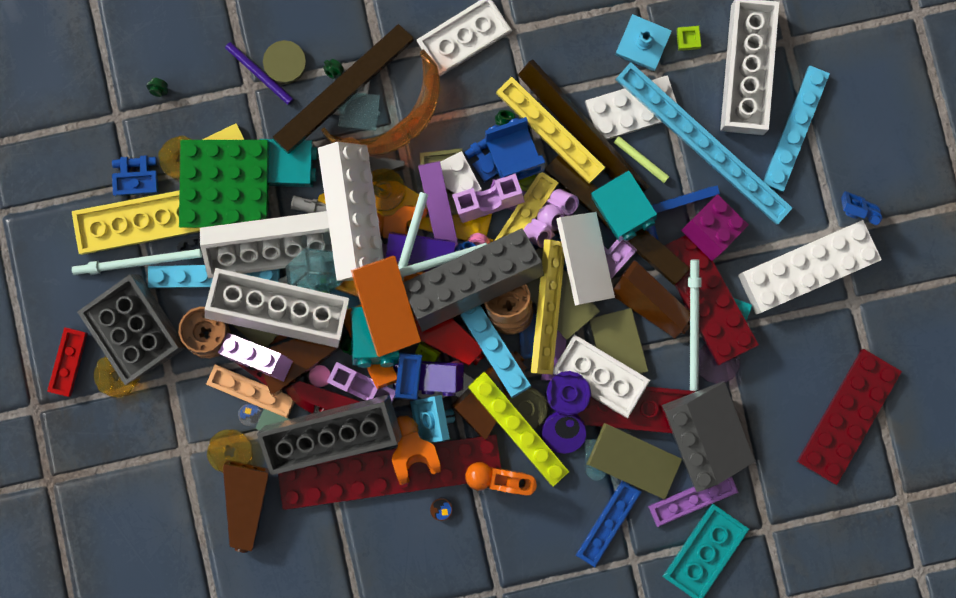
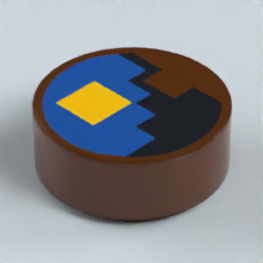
M445 498L436 499L430 507L432 517L438 521L447 520L452 514L451 503Z

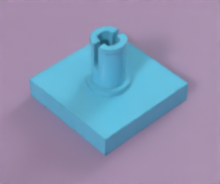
M632 14L615 55L655 71L672 30Z
M442 395L410 401L413 419L418 424V434L421 439L430 443L450 439L447 423H453L455 416L446 418L448 415H453L454 411L452 409L444 410Z

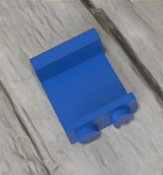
M527 117L522 119L515 118L507 124L501 126L494 125L485 131V141L500 178L516 173L517 179L521 180L545 171V160L542 155H538L528 131Z

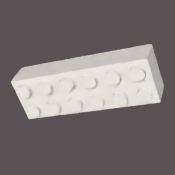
M734 0L731 5L720 131L764 135L769 130L779 2Z
M335 142L319 147L318 153L337 281H354L351 273L352 269L384 259L379 218L377 216L376 197L374 195L373 177L367 145Z
M327 211L200 228V247L208 278H213L215 268L245 274L334 262Z
M862 220L742 272L738 277L755 314H759L882 259Z
M215 268L205 306V318L338 348L349 298Z

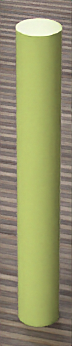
M620 136L614 141V144L663 183L670 177Z

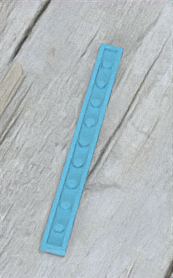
M630 62L615 79L776 225L790 212L792 207L633 63Z

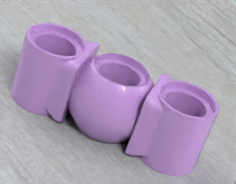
M556 189L552 192L550 199L547 200L549 205L542 207L537 214V219L533 218L531 223H528L524 228V232L532 244L543 248L544 239L551 240L555 236L553 232L559 230L556 219L570 216V214L576 211L579 205L577 196L562 189Z

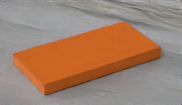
M390 256L352 269L353 280L377 356L381 357L421 342L396 257Z

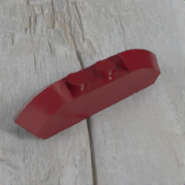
M302 381L286 388L291 399L310 413H314L317 406L320 407L319 411L321 412L361 402Z

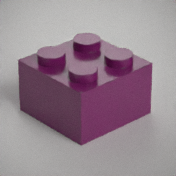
M717 194L681 231L713 261L749 224Z

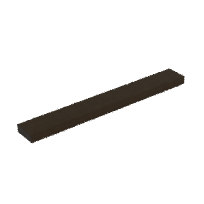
M396 25L273 136V140L287 154L291 153L414 41V38L402 26Z
M533 59L529 61L518 74L521 80L605 167L604 171L613 180L630 171L644 193L649 188L647 183Z
M558 155L545 168L544 172L559 182L558 184L567 192L577 196L579 203L591 213L596 212L598 219L610 229L591 197V193L598 188L592 182L590 184L586 182ZM643 228L635 232L636 236L628 241L623 240L674 286L690 270L684 262Z

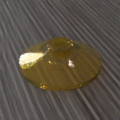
M382 168L372 171L376 209L378 211L394 209L402 202L405 196L403 179L398 173L390 169ZM382 184L387 186L384 191L379 189V186Z

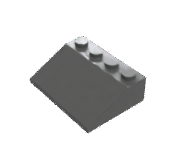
M129 274L77 311L125 385L145 375L187 348L181 342L177 330L140 275Z
M725 381L662 405L696 492L720 484L755 462Z

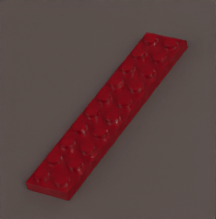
M495 434L489 435L486 439L474 437L432 443L439 458L441 472L432 474L426 464L416 462L408 469L410 481L403 485H400L392 463V457L396 449L352 455L279 473L282 508L286 510L467 484L465 474L468 467L473 463L483 462L490 467L501 469L497 436Z

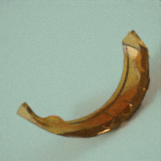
M424 49L420 51L423 64L422 88L415 106L406 118L388 132L371 138H340L331 135L325 127L321 129L323 135L331 144L346 142L367 145L369 156L395 151L419 136L435 112L440 92L438 68Z

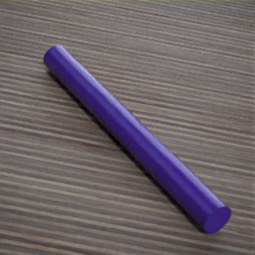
M229 42L225 46L227 51L287 105L293 102L294 99L234 44Z

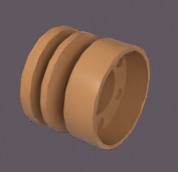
M526 284L484 303L489 320L496 331L503 334L520 333L530 325L533 319L534 310L530 291Z
M197 307L191 309L183 316L179 323L178 333L181 342L194 355L200 358L211 359L220 356L218 351L227 333L231 334L228 323L206 319L205 307ZM205 331H208V332H209L210 338L206 339V338L204 337V336H205V334H204Z

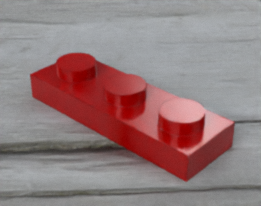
M64 327L47 392L71 397L88 333Z

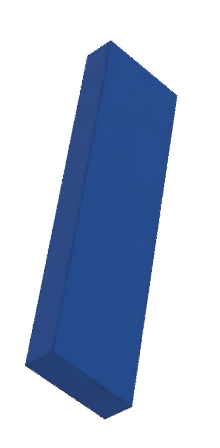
M620 482L576 553L577 557L596 567L640 496V490L627 482Z

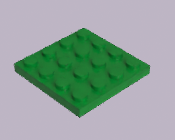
M180 140L179 228H202L268 219L269 141Z

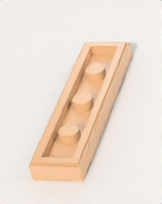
M216 364L206 385L285 418L289 417L295 403L288 394L280 392L272 397L268 386Z

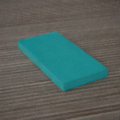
M711 504L662 577L692 598H704L750 529L716 505Z

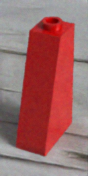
M413 315L421 342L468 366L472 363L476 366L483 359V351L478 343L452 318L422 332Z

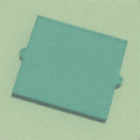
M356 93L338 109L340 111L338 127L376 131L377 120L380 115V95Z

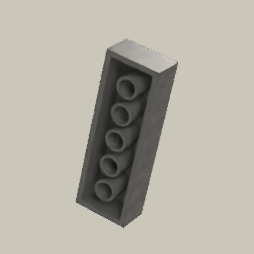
M523 228L405 281L403 284L411 310L423 332L544 276L539 256Z
M390 395L265 425L257 433L270 475L394 446L402 438Z

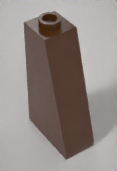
M634 260L613 288L615 298L673 338H676L680 333L685 334L690 327V322H688L690 320V311Z
M293 339L268 348L281 353L293 361L284 382L264 374L271 396H276L315 366L340 350V346L338 345V348Z
M510 351L524 373L527 367L522 363L524 361L523 357L516 351L514 353ZM490 366L485 373L509 400L511 396L493 367ZM469 389L451 405L480 437L486 439L497 421Z
M226 460L223 466L229 545L235 548L237 552L247 553L252 551L255 545L270 473L268 468Z

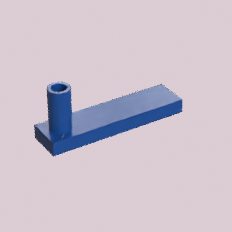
M718 185L652 204V207L656 213L720 194ZM655 225L647 229L651 235L657 240L659 239Z

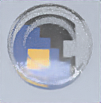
M245 404L238 411L240 422L247 426L257 424L261 417L259 407L254 404Z

